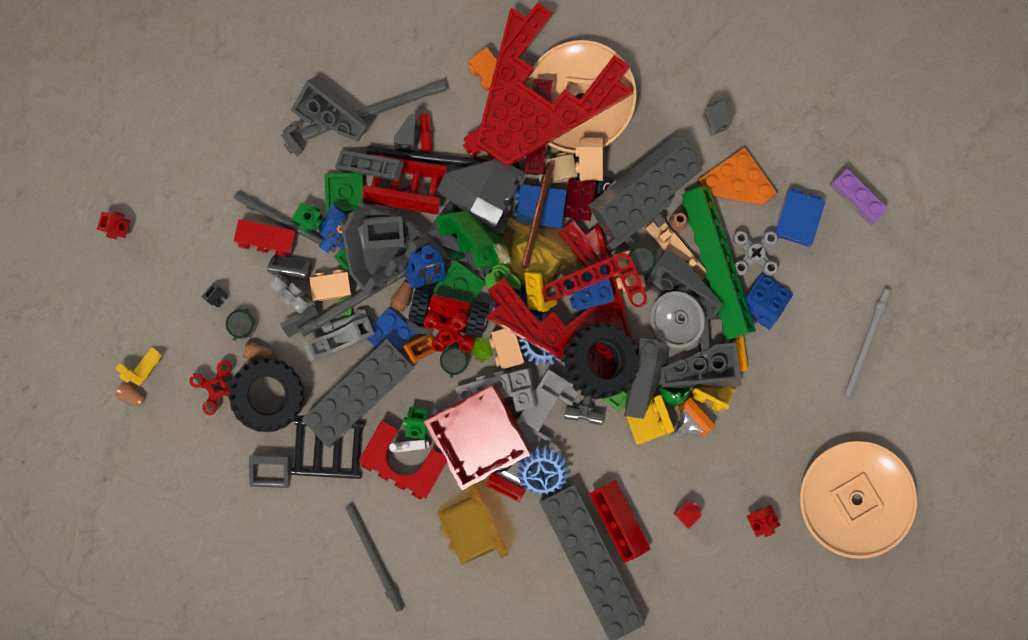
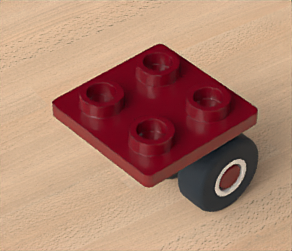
M603 176V181L569 179L563 216L591 221L592 212L588 205L594 201V198H598L613 182V179Z

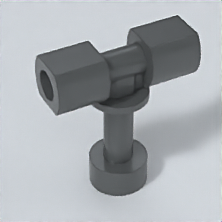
M584 396L582 406L578 405V409L566 407L564 419L574 421L580 419L589 421L591 424L602 425L604 414L593 412V408L590 407L591 396Z

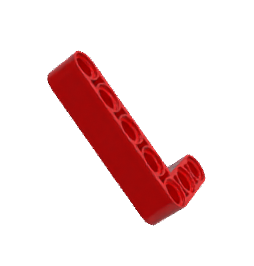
M625 253L618 254L552 281L542 289L545 299L556 301L619 275L630 303L636 308H641L647 303V295L631 257ZM623 257L629 260V265L626 268H621L618 265V261ZM603 265L611 267V272L608 275L600 273ZM586 272H590L593 275V279L589 283H585L582 280V276ZM630 275L635 276L637 280L633 286H628L625 282L626 278ZM567 280L574 281L575 286L572 290L565 289L564 284ZM555 287L556 295L552 298L548 297L546 294L547 289ZM640 293L644 296V301L641 304L633 302L635 294Z

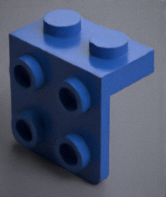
M603 265L600 269V273L602 275H608L606 267ZM586 272L582 276V280L585 283H589L593 279V275L590 272ZM607 279L573 293V298H569L572 309H576L578 313L588 308L610 303L614 300L610 281ZM573 280L565 282L566 289L572 290L575 283Z
M762 273L749 294L745 297L752 319L770 330L783 313L793 293L771 277Z

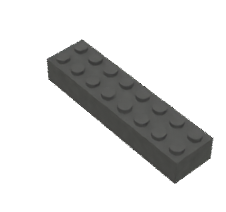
M573 484L540 501L608 639L617 640L645 626L575 485Z

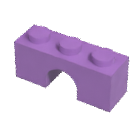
M848 169L830 185L843 199L847 198L857 207V213L870 226L888 210Z

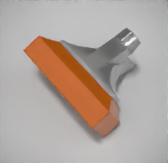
M690 397L678 407L681 421L671 436L674 439H680L684 434L695 433L704 437L716 426Z

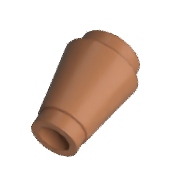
M677 212L671 215L669 225L675 231H682L687 227L688 219L683 213ZM681 217L683 222H678L677 218Z
M403 282L390 299V306L404 312V309L408 307L412 293L409 283Z
M252 342L250 344L246 343L243 358L248 359L247 361L271 358L272 349Z
M124 382L120 384L115 393L119 400L140 406L145 398L129 383L125 384Z

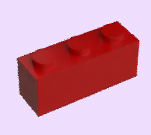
M238 219L233 242L238 244V248L249 250V247L257 248L256 251L261 253H268L269 250L276 252L275 255L286 257L287 254L292 255L297 233L294 230Z

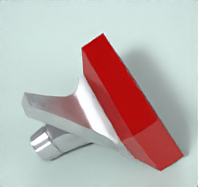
M518 461L513 463L505 472L491 473L485 486L520 503L526 490L521 486L517 478V467H520Z

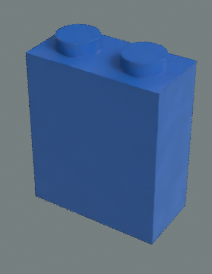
M521 184L520 189H516L515 200L519 202L518 208L513 210L512 219H516L517 225L531 226L541 187ZM548 189L539 228L561 231L566 190Z
M798 189L788 190L776 224L775 234L778 235V238L811 247L826 201L821 200V197L817 195H803V191Z

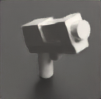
M423 439L393 443L389 448L396 453L430 448L429 440Z

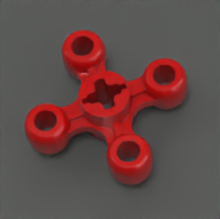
M431 311L426 314L423 321L424 326L427 329H437L440 332L432 341L433 350L442 352L446 349L447 345H452L454 342L459 344V348L463 352L468 353L473 350L476 343L475 338L468 334L463 336L459 332L465 328L468 322V317L465 313L457 312L452 319L446 320L445 323L440 320V316L436 312Z
M222 360L217 364V375L214 379H205L200 373H194L189 378V383L193 388H204L209 393V398L202 405V410L206 415H214L218 408L217 400L221 396H228L230 392L225 378L232 371V365L227 360ZM227 365L228 370L222 371L221 366ZM198 377L201 382L194 384L193 379ZM220 383V387L224 391L219 390L217 393H214V389L210 385ZM208 404L213 405L214 409L212 411L206 410Z

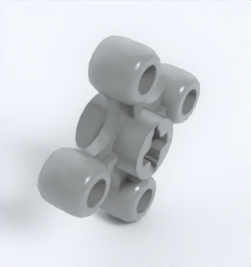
M738 231L734 234V244L744 248L746 253L744 259L735 262L738 276L745 275L749 266L754 263L761 265L763 273L767 276H773L778 272L777 263L770 261L765 255L767 248L776 245L778 242V235L775 232H766L763 235L762 241L757 244L750 242L747 233L744 231ZM738 236H742L744 240L742 242L739 241ZM771 236L773 242L768 241L767 237ZM760 249L758 256L751 258L753 251ZM738 265L743 266V271L738 270ZM769 265L772 266L773 271H769L767 267Z
M276 275L269 282V287L276 293L282 292L279 297L296 312L301 314L311 305L315 307L316 303L309 296L302 297L305 291L288 277Z

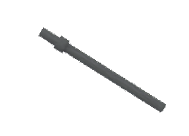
M238 192L234 195V199L245 204L246 208L258 211L319 245L324 240V238L311 231L306 233L297 228L298 224L262 206L252 197L249 199ZM334 244L330 251L335 252L337 246Z
M353 505L346 507L386 590L387 599L391 600L396 612L403 610L397 597L398 592L395 587H392Z

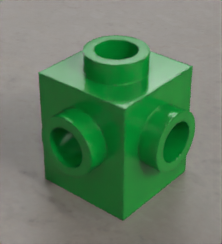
M300 203L292 220L298 224L297 228L306 233L308 231L314 233L316 229L319 230L323 222V216L320 213V209L312 204L307 206Z
M409 408L408 417H404L403 428H406V437L425 439L426 432H429L424 421L428 418L429 409Z

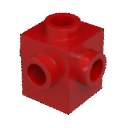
M113 211V214L102 212L96 230L107 233L106 237L117 240L118 237L126 238L131 220L124 218L125 214Z
M771 504L747 515V519L756 537L763 534L765 537L776 533L774 529L781 526Z

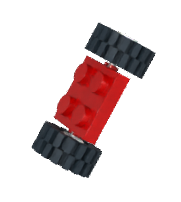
M419 287L415 289L409 311V321L424 324L423 321L427 312L433 311L438 313L440 320L445 323L446 320L452 319L455 313L463 312L467 315L469 321L466 334L482 338L487 322L486 316L488 315L489 304L474 301L470 314V303L433 294L431 298V290ZM465 326L464 329L460 330L459 332L465 333L466 326Z

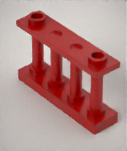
M372 154V156L400 160L404 165L400 172L399 180H392L390 189L379 188L381 180L379 177H373L371 186L364 185L363 202L435 215L439 214L440 198L436 197L439 180L443 179L447 172V167L439 164L388 157L382 154ZM402 173L413 175L409 192L398 191ZM420 176L432 178L428 196L417 194Z

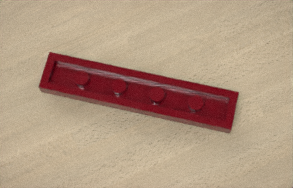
M534 79L533 91L552 103L554 81ZM548 144L526 156L525 174L544 175Z

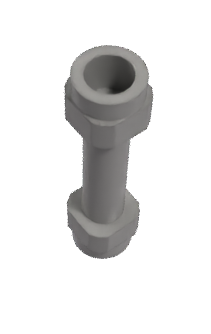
M365 308L356 310V314L332 323L328 321L323 324L324 334H330L335 332V329L368 317Z

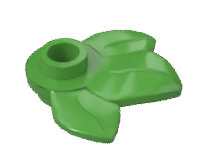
M496 264L492 272H489L485 277L487 288H491L503 277L512 289L521 288L520 280L511 273L509 267L505 264Z

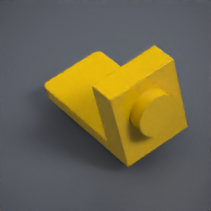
M525 272L528 309L547 312L550 308L556 306L557 300L548 301L542 294V274Z
M151 347L134 371L121 363L115 369L120 373L119 377L127 383L132 381L140 386L147 379L154 366L159 363L162 354Z

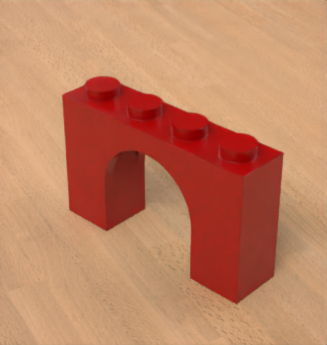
M381 420L359 459V462L362 463L361 467L370 472L374 469L379 472L378 476L386 481L390 478L396 482V487L404 491L406 488L413 491L411 495L419 500H422V498L427 499L447 464L445 455L431 449L424 464L416 473L412 475L396 473L390 467L387 456L389 446L394 441L399 430Z

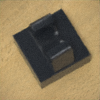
M215 282L202 296L210 305L218 308L221 305L217 302V299L219 297L228 298L224 290Z

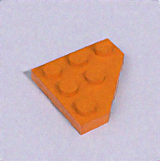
M745 147L698 179L701 186L710 187L713 197L725 198L727 200L763 205L778 194Z

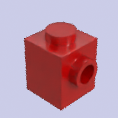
M686 501L673 515L689 529L702 516L700 513L702 509L694 501L692 503Z

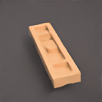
M652 222L645 228L664 252L668 249L689 265L701 280L706 278L705 268L666 223L658 228Z

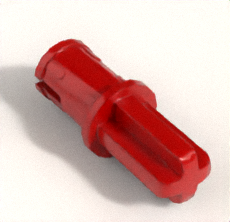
M423 113L419 115L420 132H418L421 138V152L433 151L431 135L433 131H431L430 114Z

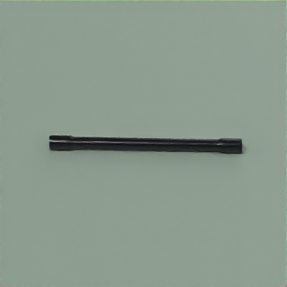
M368 145L367 155L382 154L405 160L469 166L490 160L391 149ZM519 162L513 163L519 167Z

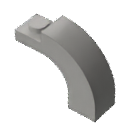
M368 317L353 321L335 332L307 341L303 345L311 362L348 349L372 337L375 333Z

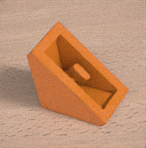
M425 335L403 346L414 364L437 352L433 350L431 345L434 339L432 335Z

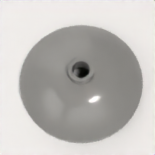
M672 291L662 295L656 300L651 310L650 321L653 332L662 343L667 344L669 347L679 349L689 347L701 338L705 330L706 318L704 310L698 300L686 292ZM681 314L684 315L685 320L681 319Z

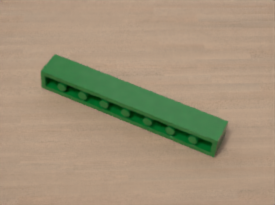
M700 186L681 194L683 206L688 213L689 225L695 235L694 241L700 251V260L706 270V278L710 282L711 291L723 304L717 313L722 320L725 336L730 340L756 332L710 187Z

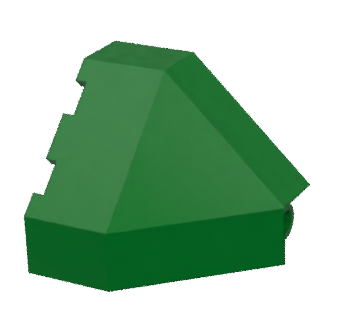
M468 211L436 217L439 236L456 234L460 253L472 251L476 268L482 269L493 267L496 264L511 263L507 243Z

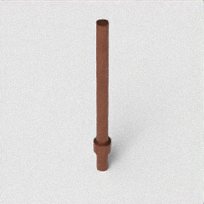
M547 163L545 173L541 177V189L521 267L528 269L548 189L552 184L554 164Z

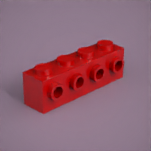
M616 480L589 493L624 563L636 559L651 550Z

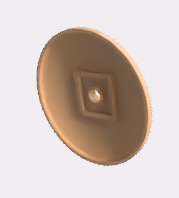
M585 40L566 42L550 49L538 59L533 66L534 71L526 80L525 85L533 90L534 79L553 80L552 104H554L564 89L575 97L580 94L584 95L614 55L622 61L624 59L611 48L597 42ZM629 69L620 80L621 83L633 90L631 96L551 141L548 145L559 151L576 154V145H579L580 138H603L604 148L620 137L628 127L636 107L637 90L631 70Z
M846 442L829 448L810 465L801 484L800 509L809 532L823 547L844 557L870 558L891 550L906 536L916 515L917 492L909 470L894 453L882 446L869 442ZM855 494H859L862 498L859 505L852 503V496Z

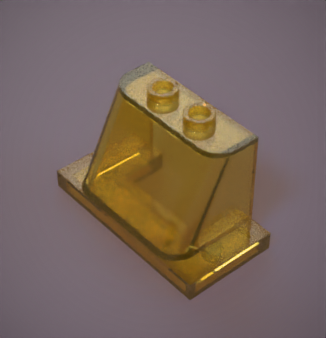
M511 217L506 223L514 234L508 244L511 263L505 265L509 267L511 273L517 276L519 280L525 283V272L528 271L541 273L544 287L546 284L557 280L567 264L576 269L579 264L577 256L538 233L529 268H522L521 264L530 229ZM553 287L547 289V296L549 295Z
M476 484L468 487L471 497L437 512L442 522L440 529L444 537L448 536L451 542L448 546L452 554H457L462 565L496 549L500 558L508 556L506 547L497 532Z

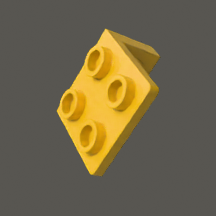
M730 387L692 388L690 394L694 395V400L700 403H705L706 401L711 404L710 408L720 412L729 409L728 403L735 390Z
M661 395L652 398L644 419L626 417L637 445L674 432Z

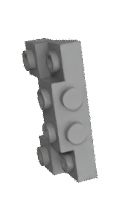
M530 369L508 374L505 371L494 373L495 377L488 378L485 375L477 377L476 382L455 387L459 402L496 382L504 399L513 397L516 411L537 407Z
M550 370L546 372L537 389H534L537 407L521 410L517 414L520 416L517 423L531 449L534 451L537 445L540 449H543L552 440L540 433L539 430L557 399L572 406L580 391L576 392L572 388L573 384L568 383Z

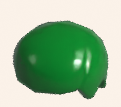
M660 386L658 392L665 403L678 406L686 401L690 389L662 388Z

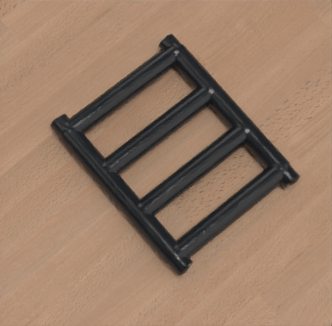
M302 418L294 420V424L297 426L294 468L291 469V475L361 479L359 459L361 433L365 422L358 421L351 428L354 429L351 471H341L342 437L334 444L332 470L321 469L322 441L316 434L313 469L301 468L304 426L307 425L301 420Z

